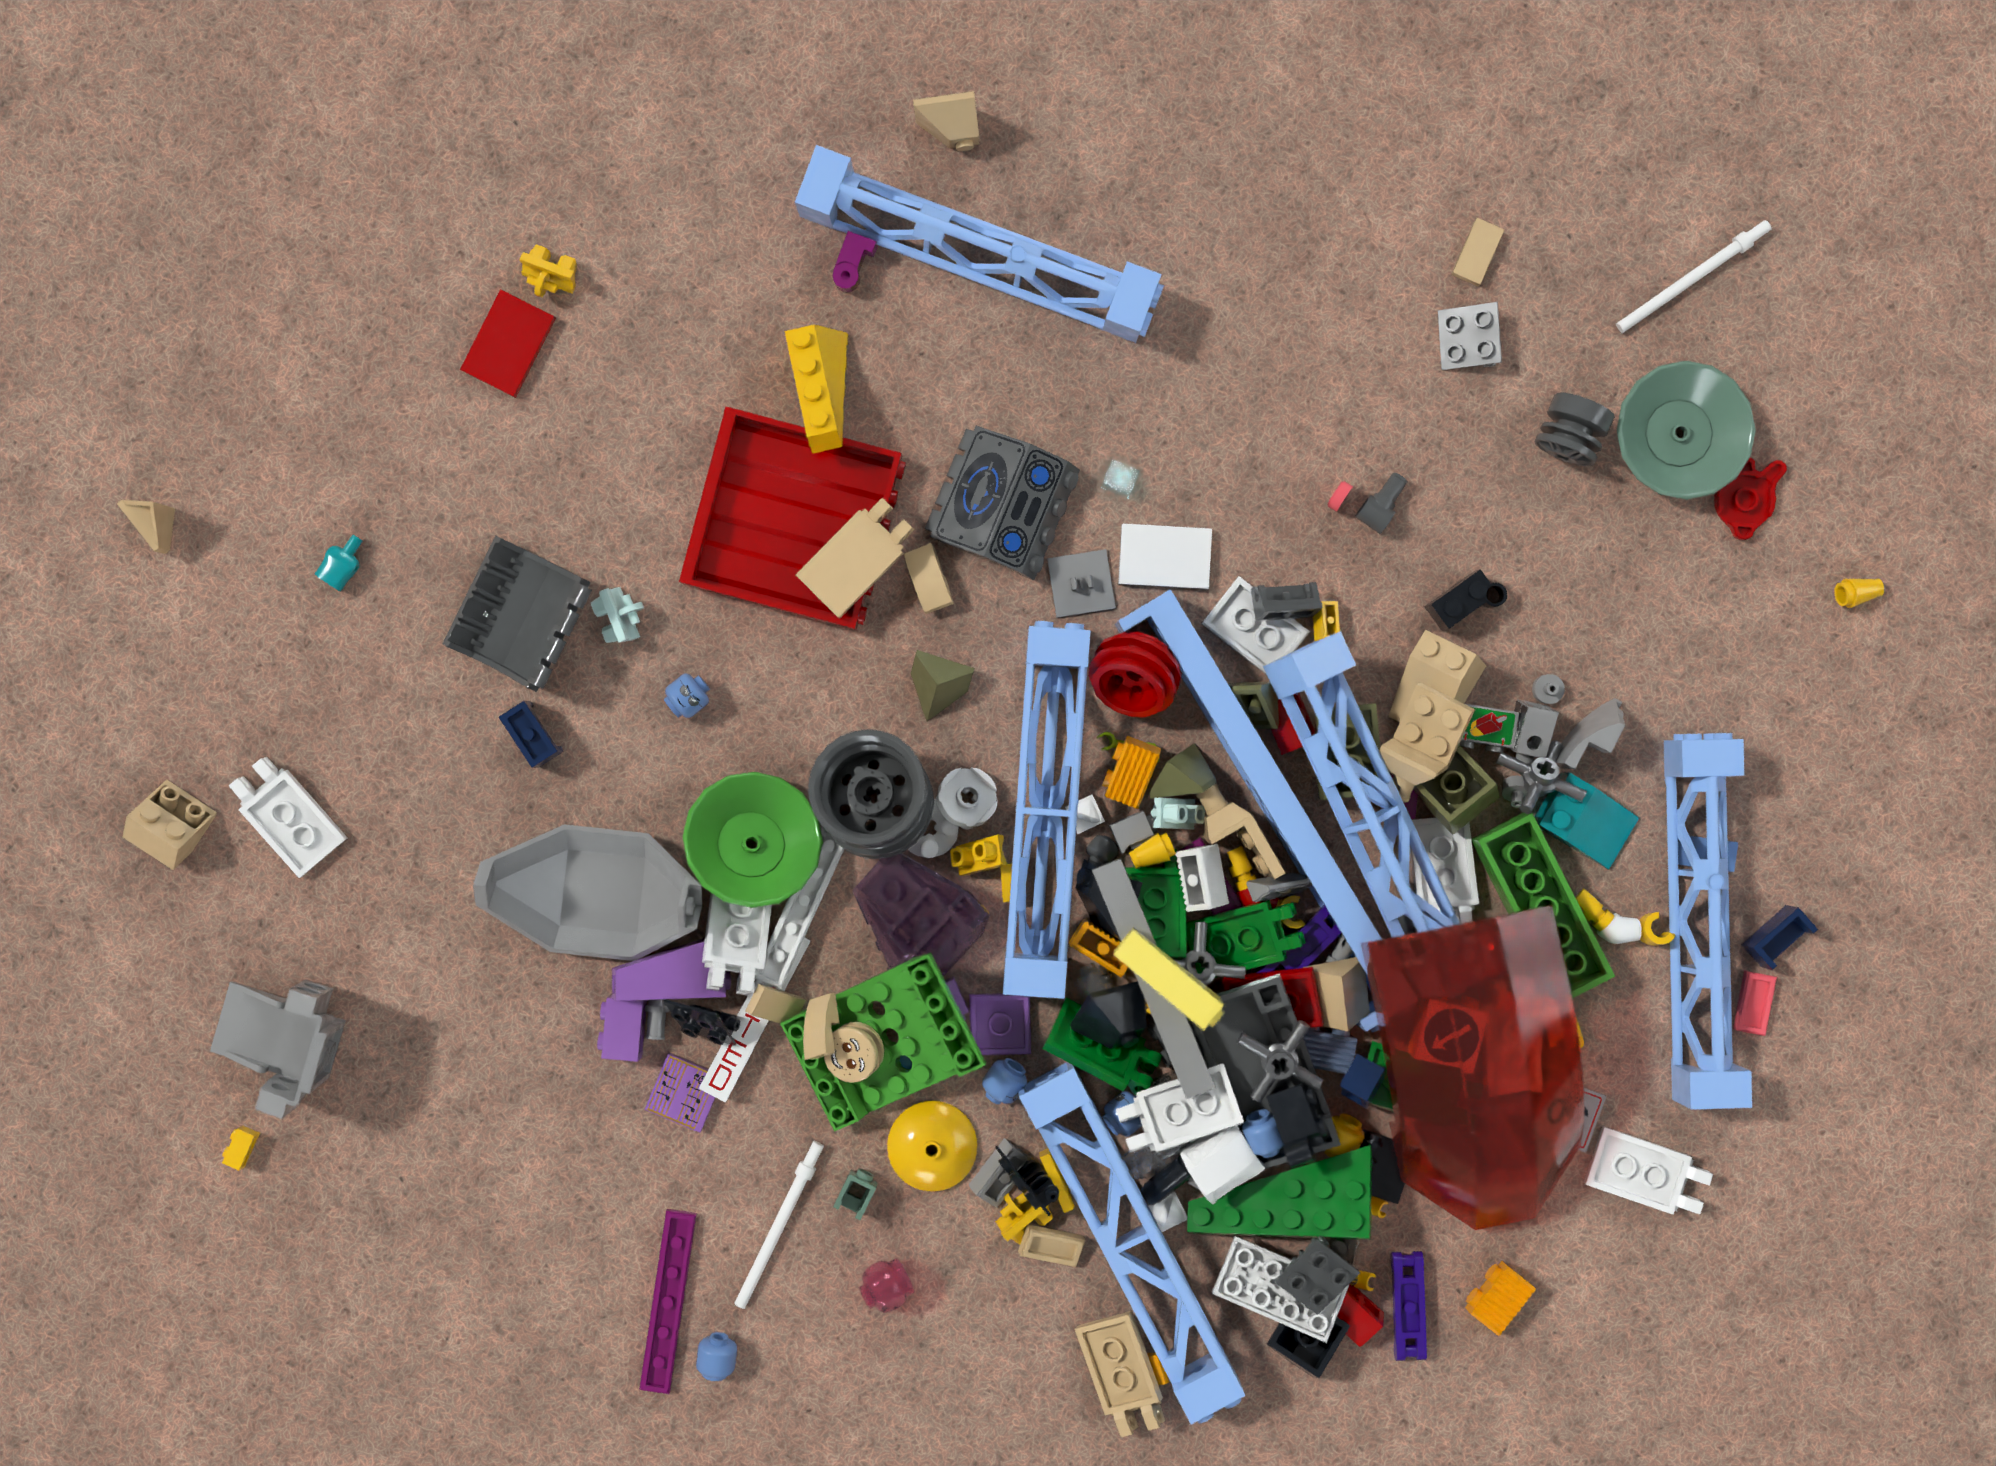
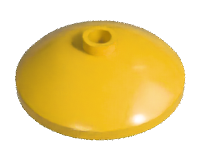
M923 1101L908 1107L896 1118L889 1132L887 1152L892 1168L905 1183L923 1191H941L955 1186L970 1172L977 1155V1137L972 1123L961 1110L942 1101ZM935 1145L938 1149L937 1153L933 1155L927 1153V1146Z

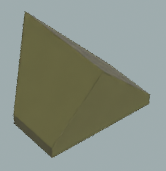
M917 650L911 676L926 721L932 719L968 692L975 668Z
M1270 681L1227 683L1255 729H1278V698Z
M1195 743L1167 761L1149 792L1150 799L1154 797L1162 798L1203 793L1216 784L1215 776Z

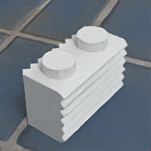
M1218 844L1194 847L1178 851L1175 854L1178 857L1177 862L1179 863L1178 868L1180 869L1179 874L1181 875L1183 898L1186 899L1184 902L1187 905L1185 910L1188 912L1207 910L1229 904Z

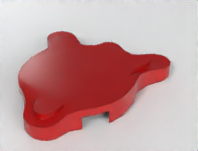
M1750 457L1738 477L1714 494L1716 513L1730 528L1732 535L1736 539L1747 540L1751 538L1755 530L1767 518L1772 516L1776 505V485L1787 470V466L1783 461L1775 460L1761 471H1758L1755 467V460Z

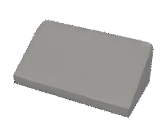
M1287 873L1276 879L1265 877L1249 880L1246 882L1253 902H1261L1300 894L1312 886V883L1307 875Z
M1005 1138L998 1146L1017 1170L1023 1167L1026 1161L1033 1160ZM995 1149L969 1183V1187L976 1196L998 1208L1004 1200V1196L1015 1185L1010 1179L1012 1174L1008 1175L998 1162L1002 1156L997 1149Z

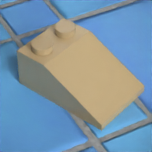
M1425 630L1409 657L1388 717L1400 723L1418 683L1431 687L1464 704L1484 671L1485 663L1477 654Z

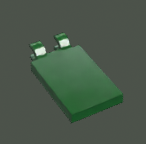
M1174 855L1170 857V861L1163 862V867L1145 866L1136 869L1134 864L1133 867H1125L1129 875L1143 882L1138 901L1157 947L1173 960L1186 958V905L1184 904L1186 899L1183 898L1184 893L1182 892L1180 869H1177V856Z
M1270 900L1186 922V937L1190 951L1194 950L1195 923L1205 922L1207 923L1206 952L1213 956L1216 964L1244 966L1245 970L1284 961L1287 959L1286 950L1302 947V944L1306 943L1303 931L1285 936L1281 920L1294 917L1293 915L1297 914L1294 902L1272 908ZM1195 963L1197 973L1201 974L1205 968H1201V963Z
M1066 998L1060 1007L1042 1049L1121 1091H1124L1128 1085L1131 1092L1137 1096V1092L1149 1089L1153 1078L1138 1072L1137 1069L1140 1066L1144 1072L1152 1074L1155 1066L1158 1067L1162 1055L1144 1047L1146 1039L1142 1037L1132 1047L1123 1048L1121 1046L1110 1049L1073 1031L1070 1024L1082 1005Z

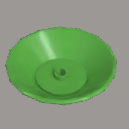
M759 772L728 775L704 789L688 811L683 832L687 864L702 887L724 902L749 908L779 904L802 890L818 868L823 845L820 823L815 817L810 802L804 793L780 777ZM746 841H755L757 847L754 849L748 848Z

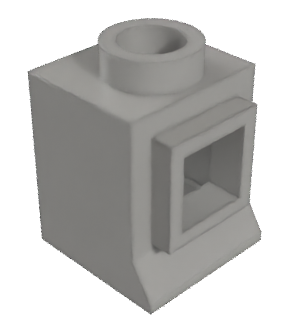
M1140 811L1109 824L1121 853H1124L1128 846L1131 849L1138 847L1150 839L1154 832L1158 831L1157 828H1153L1154 820L1151 814L1146 816L1144 811Z

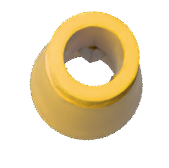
M1845 578L1840 583H1837L1834 589L1837 603L1847 608L1855 607L1884 594V584L1878 578Z
M1157 833L1129 852L1136 869L1170 861V857L1176 854L1167 833L1161 835Z

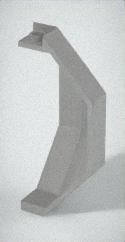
M564 824L481 861L473 883L476 906L553 953L635 961L696 930L702 909V885L649 833Z

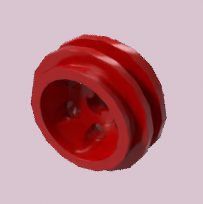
M1122 632L1104 639L1097 647L1095 656L1089 664L1088 676L1096 696L1106 706L1117 713L1130 717H1148L1166 710L1173 703L1176 691L1180 687L1182 672L1178 661L1165 643L1141 632Z

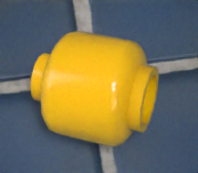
M1344 1113L1340 1114V1116H1333L1341 1145L1325 1150V1154L1328 1157H1334L1359 1149L1365 1137V1133L1361 1128V1122L1355 1117Z

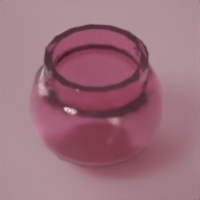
M897 1258L889 1262L881 1260L872 1263L863 1272V1285L859 1287V1291L869 1309L875 1307L879 1312L891 1313L902 1307L907 1297L914 1294L912 1283Z

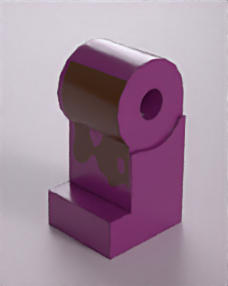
M851 231L847 232L832 274L833 281L839 290L848 293L857 289L860 284L859 272L866 255L874 257L878 247L876 241Z

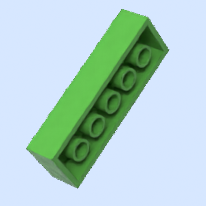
M1521 813L1471 838L1472 844L1551 998L1562 1004L1615 977L1533 813Z

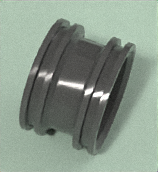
M872 729L858 730L838 737L820 753L810 772L808 793L809 802L815 817L838 845L856 856L882 859L903 853L918 842L926 832L932 819L934 794L926 771L909 745L899 737L885 731ZM877 761L880 766L877 770L869 769V763ZM844 776H852L849 785L845 786L842 784ZM895 777H904V785L896 786L894 784ZM876 793L878 802L873 804L870 795ZM843 805L851 807V812L846 816L840 813ZM900 805L904 808L902 816L897 817L893 815L892 809L894 806ZM874 820L877 824L876 829L871 832L866 830V822Z

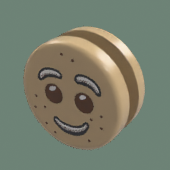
M849 1022L832 1033L835 1054L824 1056V1060L828 1069L835 1077L849 1083L860 1082L880 1067L884 1058V1046L881 1037L871 1026L862 1022Z

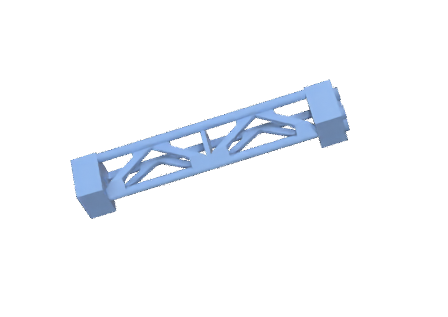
M1035 621L1034 626H1029L1027 636L1026 676L1003 995L1065 999L1090 630H1084V624L1066 623L1065 628H1053L1054 622ZM1035 666H1043L1038 674L1032 710ZM1068 668L1078 669L1075 713L1073 699V678ZM1046 692H1048L1042 780L1040 784L1036 776V736L1041 702ZM1062 693L1066 705L1067 743L1060 779L1056 785H1053L1059 695ZM1028 764L1029 802L1032 807H1025ZM1070 767H1072L1069 810L1060 809L1064 804ZM1024 814H1030L1027 821V828L1022 855ZM1060 816L1068 817L1065 860L1063 825ZM1037 837L1031 928H1029L1026 922V880L1031 846ZM1051 837L1055 844L1057 888L1050 923L1046 929H1043L1049 838ZM1018 912H1019V946H1020V948H1021V950H1022V953H1015L1017 913H1018ZM1061 914L1058 956L1048 955L1054 947L1059 916Z
M1340 631L1291 652L1263 666L1278 700L1281 699L1400 953L1404 962L1403 967L1417 997H1431L1432 1000H1437L1447 996L1448 999H1452L1465 993L1464 987L1486 981L1489 978L1487 974L1498 967L1483 935L1466 936L1345 679L1343 671L1355 666L1356 663ZM1324 681L1321 697L1316 685ZM1304 690L1319 720L1318 733L1314 735L1311 734L1293 694ZM1336 702V715L1334 726L1331 716L1334 703ZM1347 712L1378 777L1351 758L1346 751ZM1328 743H1330L1340 767L1327 759ZM1342 782L1351 788L1364 816L1363 819L1355 823L1352 822L1335 784ZM1370 801L1383 809L1375 812ZM1382 821H1384V826H1383V828H1382V826H1381V824H1380ZM1370 829L1381 852L1380 866L1373 867L1357 833L1358 831ZM1397 835H1399L1398 860L1393 852ZM1410 847L1440 911L1415 894L1409 886ZM1391 876L1402 900L1389 892ZM1402 915L1413 921L1426 949V952L1415 957L1399 923L1398 917ZM1432 933L1446 941L1437 945Z
M1066 1062L1028 1082L1019 1091V1097L1035 1128L1039 1129L1170 1379L1174 1393L1190 1424L1195 1422L1204 1423L1214 1416V1412L1224 1407L1225 1409H1230L1241 1402V1398L1245 1396L1240 1380L1076 1067ZM1081 1107L1097 1140L1093 1142L1054 1120ZM1064 1142L1110 1168L1106 1219L1102 1222L1099 1220L1060 1143ZM1127 1195L1142 1225L1117 1238L1120 1197ZM1150 1239L1165 1268L1160 1270L1125 1250ZM1134 1273L1177 1298L1173 1348L1169 1351L1128 1274ZM1195 1325L1209 1354L1185 1366L1188 1331L1190 1327Z

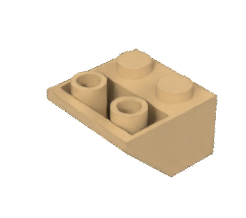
M166 780L126 817L123 838L174 870L192 853L217 812Z

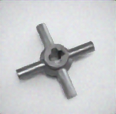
M1552 741L1547 756L1539 757L1529 764L1501 752L1496 763L1523 775L1524 787L1527 791L1520 806V810L1523 813L1530 814L1538 798L1546 796L1554 790L1582 802L1587 791L1560 779L1559 767L1556 763L1563 747L1560 742Z
M1196 922L1194 950L1188 952L1186 958L1175 961L1205 985L1211 983L1215 976L1244 979V966L1216 964L1213 956L1206 952L1207 923ZM1196 962L1201 963V968H1205L1201 974H1197L1196 969H1192Z
M1299 1020L1285 1043H1274L1268 1047L1244 1032L1240 1035L1237 1043L1261 1057L1262 1068L1265 1072L1250 1095L1254 1100L1261 1102L1275 1079L1282 1080L1291 1076L1316 1090L1319 1089L1323 1079L1299 1066L1298 1055L1295 1051L1310 1027L1306 1022ZM1280 1058H1285L1286 1063L1280 1062L1279 1065L1275 1064L1274 1059H1277L1279 1061Z

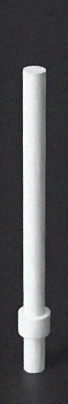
M1764 220L1748 232L1743 231L1732 239L1731 244L1616 323V327L1621 333L1626 332L1739 252L1744 253L1753 247L1757 239L1772 229L1769 222Z
M813 1141L804 1161L799 1162L795 1171L796 1177L738 1294L734 1303L736 1306L742 1309L746 1308L807 1180H811L816 1171L814 1166L822 1152L823 1144Z

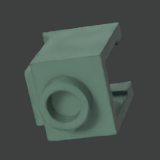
M858 1168L857 1172L850 1170L833 1207L839 1210L842 1205L856 1212L855 1218L861 1220L877 1188L878 1183L873 1181L875 1176L861 1168ZM853 1181L866 1187L862 1198L848 1193Z

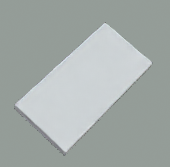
M1234 1236L1212 1294L1327 1343L1349 1285L1317 1315L1274 1282L1280 1275L1279 1271L1285 1269L1293 1260L1238 1236Z

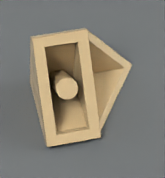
M121 500L117 503L154 552L166 554L170 551L175 508L149 501Z

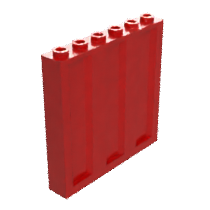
M725 406L679 582L695 588L857 630L858 624L864 625L868 608L863 607L865 596L872 595L874 584L841 618H838L796 574L859 510L863 511L866 509L869 512L881 498L893 509L895 508L899 491L894 490L897 479L902 480L906 467V462L902 461V453L843 437L842 447L812 454L805 427ZM885 517L880 524L889 532L891 520Z

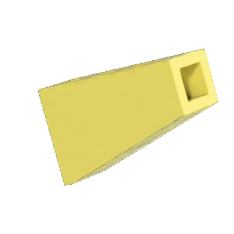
M1135 928L1128 932L1113 951L1119 960L1203 1030L1208 1024L1213 1027L1224 1014L1222 1011L1224 1005L1220 996Z

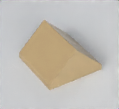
M1356 957L1303 967L1314 968L1324 1018V1027L1349 1031L1370 1013L1366 974Z

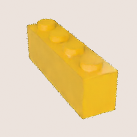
M814 324L784 331L806 435L812 454L840 448L843 442V407L846 389L845 371L847 369L848 333Z

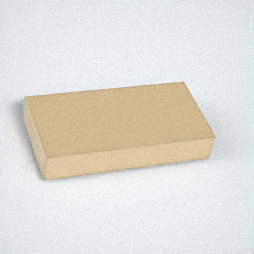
M1476 218L1451 275L1475 286L1481 285L1504 229Z
M758 984L745 1011L752 1016L780 1024L800 1013L806 1000L798 995Z
M1028 1224L1018 1252L1022 1257L1076 1267L1085 1238L1079 1234Z

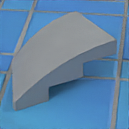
M1614 698L1589 713L1572 729L1561 743L1563 747L1556 760L1559 768L1576 769L1586 747H1592L1602 753L1612 752L1625 727L1624 713L1619 709L1622 701Z

